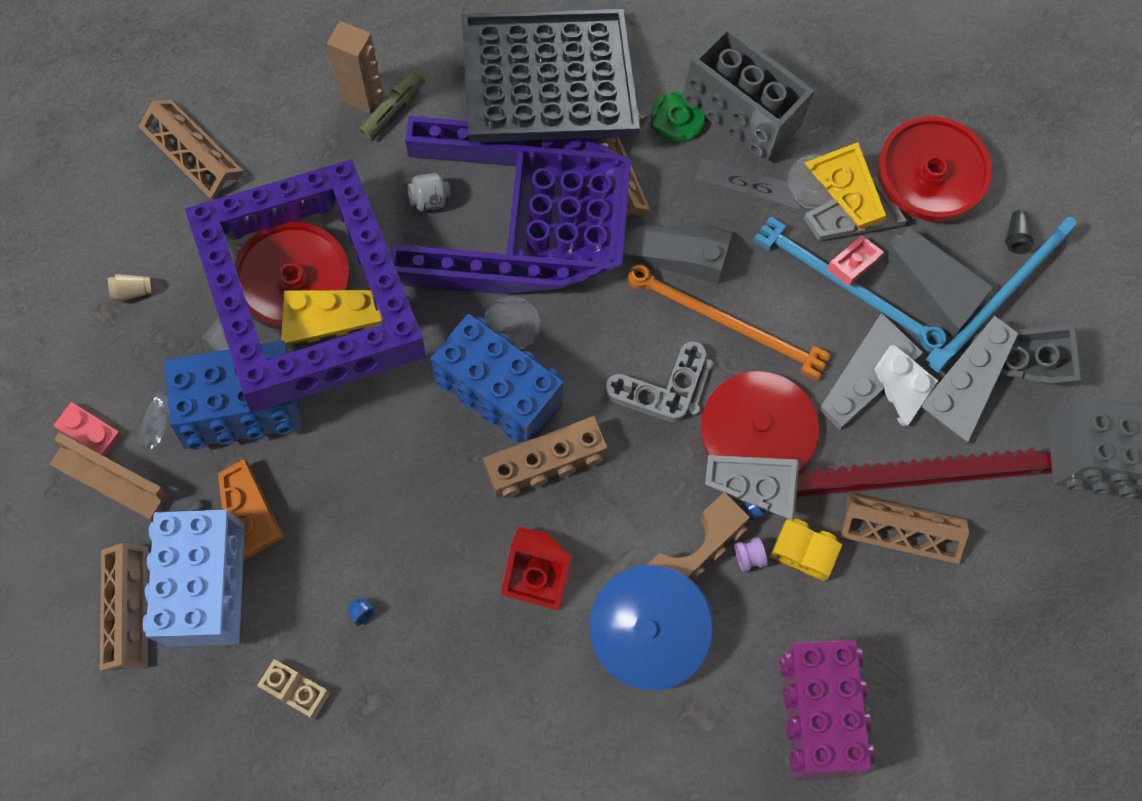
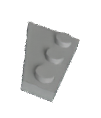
M876 176L872 180L887 220L859 229L834 199L807 212L803 218L818 241L903 226L907 220L886 195Z
M708 455L705 485L794 521L799 461L794 459Z

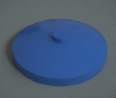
M642 565L630 568L616 575L599 592L590 615V638L599 661L616 679L638 689L662 690L682 683L692 676L703 664L713 641V615L704 593L689 577L666 566Z

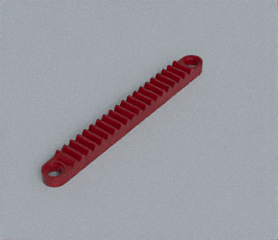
M1029 448L1025 453L1018 449L1013 455L1009 450L1000 455L998 451H994L990 457L986 452H983L978 458L972 453L967 459L961 454L955 460L951 456H947L943 462L939 457H935L931 463L927 458H923L919 464L915 459H912L908 465H906L904 460H900L896 466L892 461H888L884 467L880 462H876L872 469L868 463H865L861 470L856 464H853L849 471L844 465H841L837 472L830 466L826 473L819 467L814 474L809 469H805L802 475H798L796 497L1052 474L1051 452L1036 453L1033 448Z

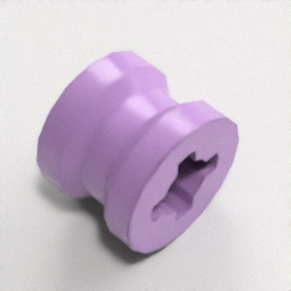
M759 537L752 538L751 542L746 544L742 542L734 544L736 558L743 573L750 571L751 567L759 566L760 568L767 566L765 549Z

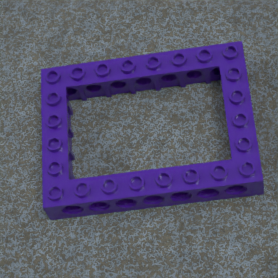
M352 159L184 208L251 414L426 358L422 334ZM334 201H337L341 220L346 224L350 244L353 243L358 265H362L366 286L371 289L374 307L376 311L379 310L382 324L266 360L226 238L238 240L244 238V235L264 229L266 231L272 230L271 227L290 221L295 223L300 218L317 213L322 215L330 212L334 208Z

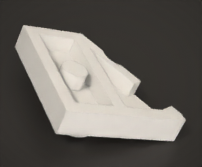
M893 345L889 346L874 370L879 381L885 387V394L889 402H893L900 416L897 418L898 422L902 426H908L938 380L897 346Z

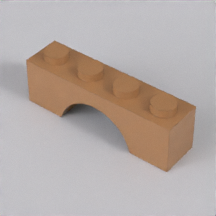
M723 492L701 515L700 520L704 528L705 539L699 550L681 558L669 557L659 553L647 565H660L675 569L695 582L706 571L703 566L710 559L716 562L727 551V548L724 546L731 539L736 542L747 532L748 528L746 525L750 517Z

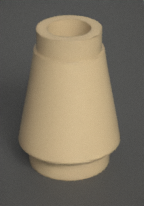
M115 274V277H108L110 300H118L119 303L146 294H152L150 277Z

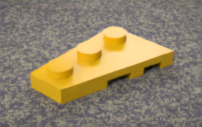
M858 142L805 162L806 168L859 229L887 220Z

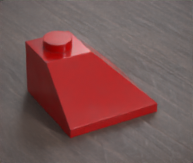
M519 526L511 543L500 595L559 611L572 557L548 534Z

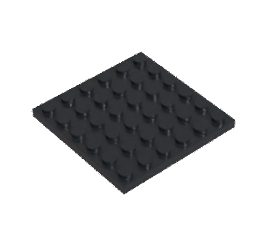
M624 9L461 14L469 143L639 136L640 126Z

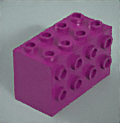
M856 640L792 643L782 655V658H780V672L785 680L783 702L784 707L788 709L789 721H786V732L788 740H791L792 748L789 761L791 772H794L795 781L858 777L870 771L871 764L875 763L873 745H868L867 732L871 731V719L869 712H864L863 699H867V686L865 680H861L859 667H863V653L861 648H857Z

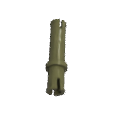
M412 70L399 86L395 85L391 89L392 93L358 128L359 132L366 139L372 140L403 105H407L411 101L410 97L426 82L424 77L418 71Z

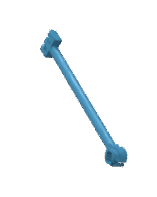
M769 217L766 221L768 226L763 225L760 229L761 234L757 233L753 238L758 245L770 251L774 244L778 245L918 336L917 338L921 340L922 346L927 351L932 352L936 347L941 349L944 345L946 335L942 329L921 325L856 282L847 286L827 270V263L783 236L786 225L775 218ZM932 338L937 342V344L932 345L928 342L927 339Z
M1073 217L1066 218L1059 225L1054 234L945 348L941 350L939 347H936L926 360L930 362L929 366L939 373L1053 250L1067 239L1076 225V220Z

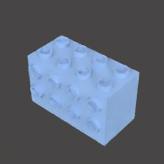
M228 510L154 513L153 522L149 526L152 548L151 553L147 556L150 578L149 583L145 587V598L148 602L147 614L143 618V630L147 638L167 647L239 645L245 524Z

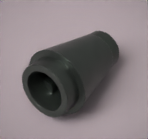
M1024 210L1014 211L1010 220L1005 243L1012 253H1026L1031 250V246L1034 244L1029 213Z

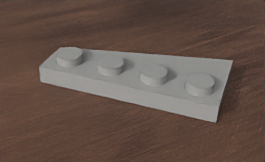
M882 313L819 409L839 430L885 389L883 383L879 381L874 368L889 346H897L914 361L921 357L923 353Z
M994 316L920 408L967 444L1018 333Z

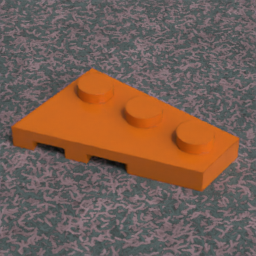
M242 459L219 472L221 507L224 510H228L245 524L243 561L282 540L284 536L247 460Z

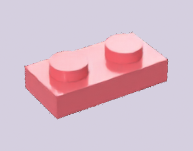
M862 235L829 263L827 270L847 286H850L876 264L884 252Z
M73 402L68 405L53 425L71 439L104 457L121 436L117 430Z

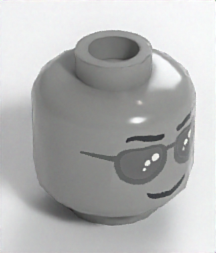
M438 173L417 175L412 179V183L408 184L411 206H416L420 212L443 208L446 198L451 196L448 181H443Z

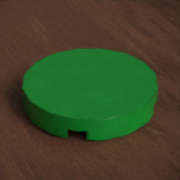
M672 91L671 94L660 96L654 103L651 113L652 127L659 137L668 142L678 144L689 142L698 137L703 130L706 115L696 107H691L682 97L683 91Z

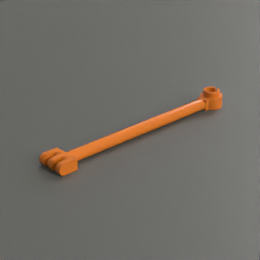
M643 265L632 267L628 274V283L633 289H651L804 364L800 374L815 381H819L821 373L812 369V367L819 371H824L826 364L817 358L828 362L831 357L830 353L816 346H813L808 354L656 280L651 275L650 270ZM642 272L645 276L637 278L634 273Z

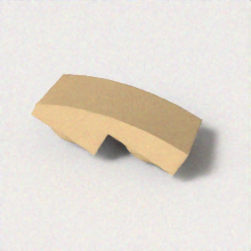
M275 659L257 685L315 720L331 694L328 690Z

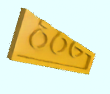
M371 290L284 291L281 340L285 341L287 348L293 347L294 343L307 341V343L319 341L320 337L334 334L341 336L349 334L348 331L360 328L365 330L382 324L379 310L376 311Z

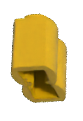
M786 520L780 530L770 557L814 578L826 581L831 574L842 544L836 541L837 537L829 532L820 531V533H816L810 530L809 525L802 520Z

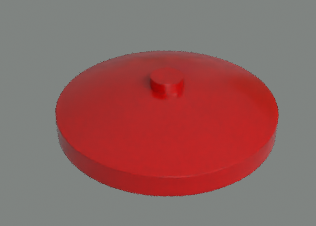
M922 116L902 123L888 136L879 155L878 175L886 195L902 211L922 220L943 222L960 218L977 207L990 186L992 164L986 146L967 126L946 117Z
M287 222L271 227L272 230H261L243 245L236 257L234 265L251 317L262 325L282 330L284 291L348 290L350 270L342 246L330 233L309 223Z
M755 371L736 375L715 389L704 407L700 433L707 456L794 459L799 461V473L807 465L815 451L819 436V423L812 402L800 387L780 375Z

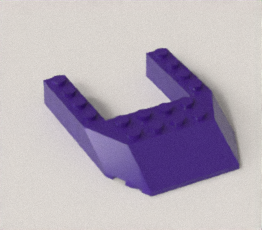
M408 116L405 139L408 157L516 166L507 254L391 244L390 256L403 286L511 294L563 288L622 267L630 159L621 154H615L607 146L601 143L598 145L587 138L469 143L468 122L465 120Z

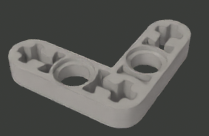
M693 341L683 345L667 389L626 375L616 374L611 376L606 383V395L610 401L669 422H679L687 413L706 358L705 348L700 343ZM691 351H696V357L698 358L694 359L691 369L686 368L688 362L687 354H690ZM680 375H686L691 379L692 384L688 388L683 389L676 385L675 379ZM618 383H622L625 391H621L619 395L615 394L614 388L611 386L616 387ZM632 387H635L633 400H630V393L628 392H631ZM645 391L652 393L655 398L654 402L650 405H643L638 400L640 393ZM676 394L681 396L678 404L680 410H676L675 414L669 412L670 407L666 405L671 406L673 404Z

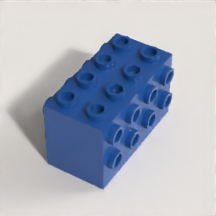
M467 314L431 357L435 383L444 391L450 392L457 397L463 405L479 413L488 423L497 426L514 442L521 444L537 438L563 405V381L561 375L552 368L546 370L539 365L537 358L530 352L518 350L514 347V342L506 335H497L490 330L491 326L480 317L475 319L470 314Z
M284 340L261 344L266 360L289 353ZM229 349L164 360L170 426L184 449L198 450L204 448L205 445L215 443L226 445L239 439L248 438L254 440L263 438L268 434H289L294 430L302 429L298 399L252 414L250 413Z

